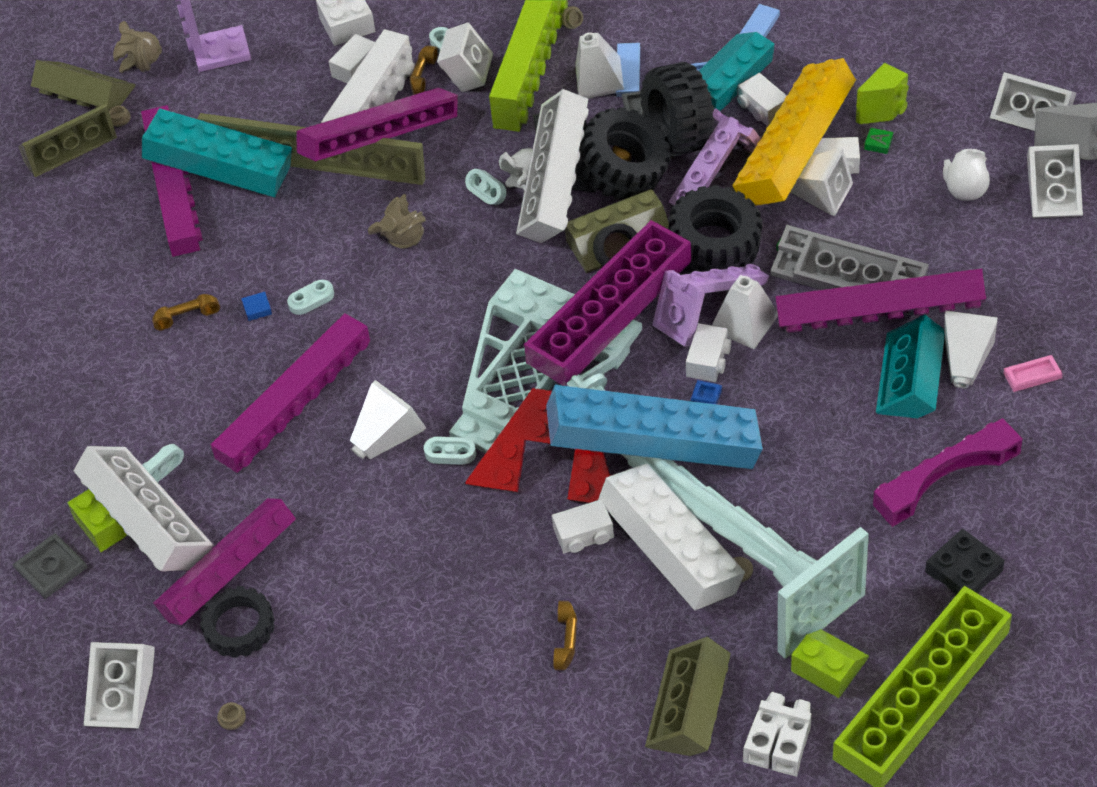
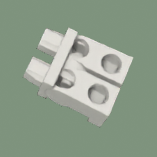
M771 692L766 701L761 700L759 710L744 745L743 762L768 769L772 758V770L797 777L803 750L811 728V703L799 699L796 700L794 708L784 706L785 697L782 694Z

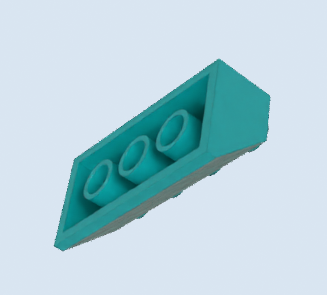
M758 32L737 34L699 70L703 75V80L708 85L707 89L711 94V103L714 109L721 111L738 95V85L760 73L772 62L775 46L773 42Z
M926 314L887 332L876 406L877 414L918 419L936 410L945 331Z

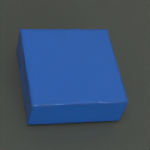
M265 292L241 298L248 321L272 314Z
M697 380L690 400L692 402L717 405L722 392V385Z

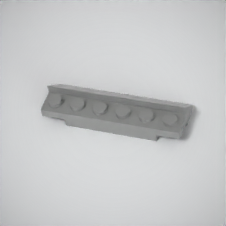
M786 225L778 245V254L770 272L771 276L826 290L927 276L929 264ZM909 312V313H904V314L913 316L914 312Z

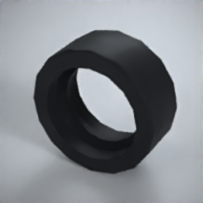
M615 223L602 228L597 233L593 242V252L596 260L602 266L611 260L604 251L606 238L612 233H622L631 240L637 234L632 227L626 224Z

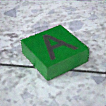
M870 128L864 144V150L888 154L894 132Z

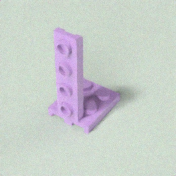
M176 0L181 1V4L177 5L180 18L185 17L186 21H182L184 34L190 35L189 38H186L189 51L194 50L199 72L251 60L242 25L199 35L190 0Z
M714 109L713 117L717 126L669 200V203L674 206L681 196L685 197V193L691 190L697 191L702 186L708 188L738 142L744 145V150L752 154L758 141L761 140L757 132L753 128H748L740 124L738 120L732 117L729 118L721 114L719 110Z
M747 264L745 267L739 268L730 266L728 269L722 270L710 269L707 272L693 271L692 274L680 275L673 270L665 271L652 326L683 346H691L705 293L730 290L740 275L748 276L752 280L759 282L760 285H764L768 281L769 275L753 264Z

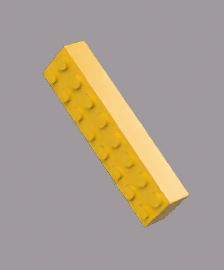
M844 58L837 60L829 59L819 64L811 63L802 69V73L793 84L789 94L785 97L780 109L775 113V117L766 128L761 140L758 141L745 166L738 173V177L732 185L736 192L740 191L743 193L746 199H751L755 206L786 200L856 81Z

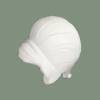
M532 148L522 149L511 157L507 152L500 156L499 166L501 170L511 174L505 182L506 187L523 188L525 191Z
M964 149L956 153L952 163L950 159L944 160L943 178L947 183L948 190L955 198L962 201L976 200L987 191L990 178L985 164L987 159L985 152L977 149Z

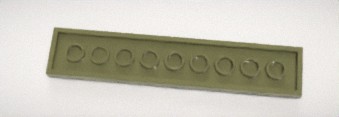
M200 113L197 118L201 121L292 147L290 167L423 185L425 181L422 143L382 138L376 143L319 161H313L297 153V130L306 127Z

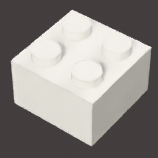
M316 0L319 19L334 46L349 41L355 34L365 36L375 32L373 15L365 0Z
M468 22L446 30L437 62L441 69L451 78L452 82L462 92L485 85L493 52Z

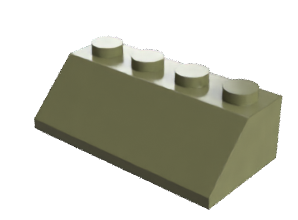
M36 60L31 82L32 87L39 88V93L46 95L55 93L58 94L57 98L71 101L72 98L77 100L76 104L90 107V104L98 108L106 104L108 110L114 106H121L136 85L67 63Z
M104 104L26 141L18 147L24 163L34 177H37L116 139L117 135L108 107Z
M651 189L568 221L565 228L566 242L587 274L603 267L596 260L593 252V242L597 233L602 228L615 223L626 224L638 233L650 220L667 229L669 222L662 203ZM612 233L606 238L604 251L609 259H612L630 241L626 235Z
M704 637L669 650L645 744L646 748L686 756L708 751L731 655L730 652L709 637Z

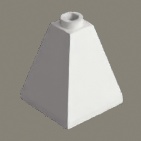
M586 33L580 36L575 64L578 95L585 98H593L624 90L620 56L599 33Z
M835 148L811 156L790 192L826 213L835 216L853 184L843 148Z
M740 275L730 288L712 326L728 328L729 339L755 349L778 317V311L759 282L752 280L748 276Z
M952 311L945 312L944 342L951 383L955 387L968 388L969 385L973 384L995 342L997 317Z
M375 380L370 387L350 439L354 445L351 450L361 459H364L365 456L372 459L423 432L426 427L410 405Z

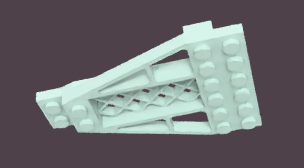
M514 269L488 302L462 406L463 414L449 431L450 437L468 438L474 442L475 449L486 453L519 408L509 405L508 402L521 399L524 401L531 391H524L523 384L536 382L537 386L535 389L550 390L556 381L543 373L537 374L536 369L526 364V362L516 364L514 358L525 356V349H519L520 346L526 343L575 294ZM493 315L520 326L510 340L502 341L488 334ZM632 320L594 358L601 363L579 376L585 381L593 375L604 374L612 368L618 369L630 353V345L642 331V323ZM489 345L500 350L481 377L478 378L485 346ZM511 359L513 365L506 366ZM532 368L534 375L520 378L518 371ZM515 372L516 379L502 382L501 375ZM498 376L499 383L492 384V382ZM519 386V393L506 395V388ZM501 390L503 396L497 398L487 395L488 392Z

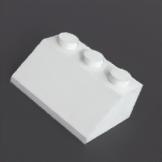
M1004 72L990 118L1035 131L1036 108L1073 105L1076 92Z

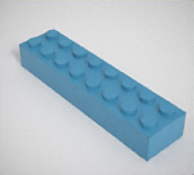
M554 385L546 405L551 446L753 469L763 450L755 409Z

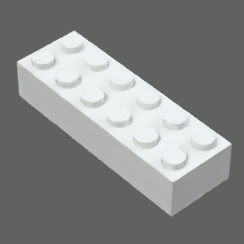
M384 29L321 122L330 121L394 101L395 95L403 89L405 80L408 76L412 75L415 67L412 61V47L410 46L409 36Z
M563 89L541 104L516 232L517 235L543 243L565 230L568 223V218L566 217L567 210L572 202L571 188L576 180L575 167L580 159L579 146L584 137L583 125L588 116L587 98Z
M87 446L74 472L81 479L82 484L87 486L95 495L96 500L102 503L109 511L110 516L117 520L124 528V532L131 536L139 545V549L146 553L153 561L154 566L158 570L164 572L189 570L212 549L213 544L126 447Z
M648 463L606 477L598 500H601L607 511L694 610L730 597L737 592L745 571Z

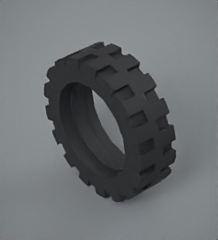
M237 586V589H231L230 587L224 589V592L221 594L219 592L216 593L211 602L207 601L204 606L205 611H202L200 616L202 621L200 626L209 647L213 651L217 650L222 656L230 655L232 658H238L239 655L248 656L251 655V652L260 650L262 645L270 640L271 632L273 633L275 627V618L271 605L266 600L265 595L261 592L258 594L254 588L249 587V589H245L244 586ZM233 607H251L260 616L255 628L243 636L231 638L223 636L216 631L218 618L225 611Z

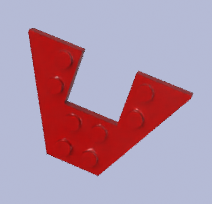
M532 388L468 477L465 484L518 492L526 441L550 444L546 405L552 391ZM575 449L568 500L586 503L598 501L606 477L611 476L604 452Z

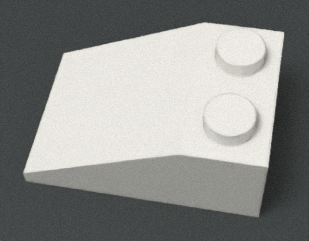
M1079 144L1029 147L1027 163L1033 218L1082 216Z
M91 642L84 726L139 728L153 674L155 647L145 644Z

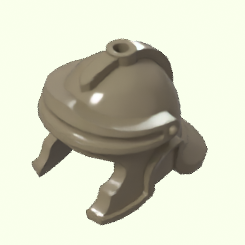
M122 21L119 24V31L122 36L115 45L113 58L114 61H117L127 53L128 57L122 61L119 72L123 73L130 70L133 66H136L141 72L149 71L151 64L158 59L162 52V47L157 37L149 32L130 29L128 23Z
M403 194L400 198L396 197L389 203L384 212L385 216L383 219L372 224L368 228V234L381 233V236H385L393 246L409 248L413 245L416 246L420 242L424 233L422 223L426 221V218L423 216L422 211L419 213L416 210L409 212L407 195Z

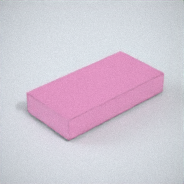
M1052 355L1004 368L1003 372L1013 392L1062 379V372Z

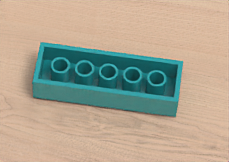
M161 108L157 111L142 137L143 159L271 197L276 196L291 165L292 147Z

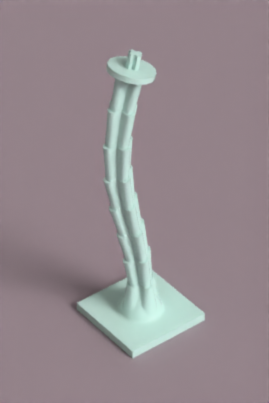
M599 373L584 381L578 374L577 376L574 375L567 382V385L570 387L605 391L607 378ZM621 454L628 460V465L632 468L648 463L696 518L713 527V531L742 547L745 554L774 572V577L783 586L778 591V653L785 659L795 651L807 634L825 628L865 595L869 534L861 527L817 561L802 551L797 552L770 527L765 528L740 506L735 507L713 488L710 486L706 487L683 466H678L673 460Z

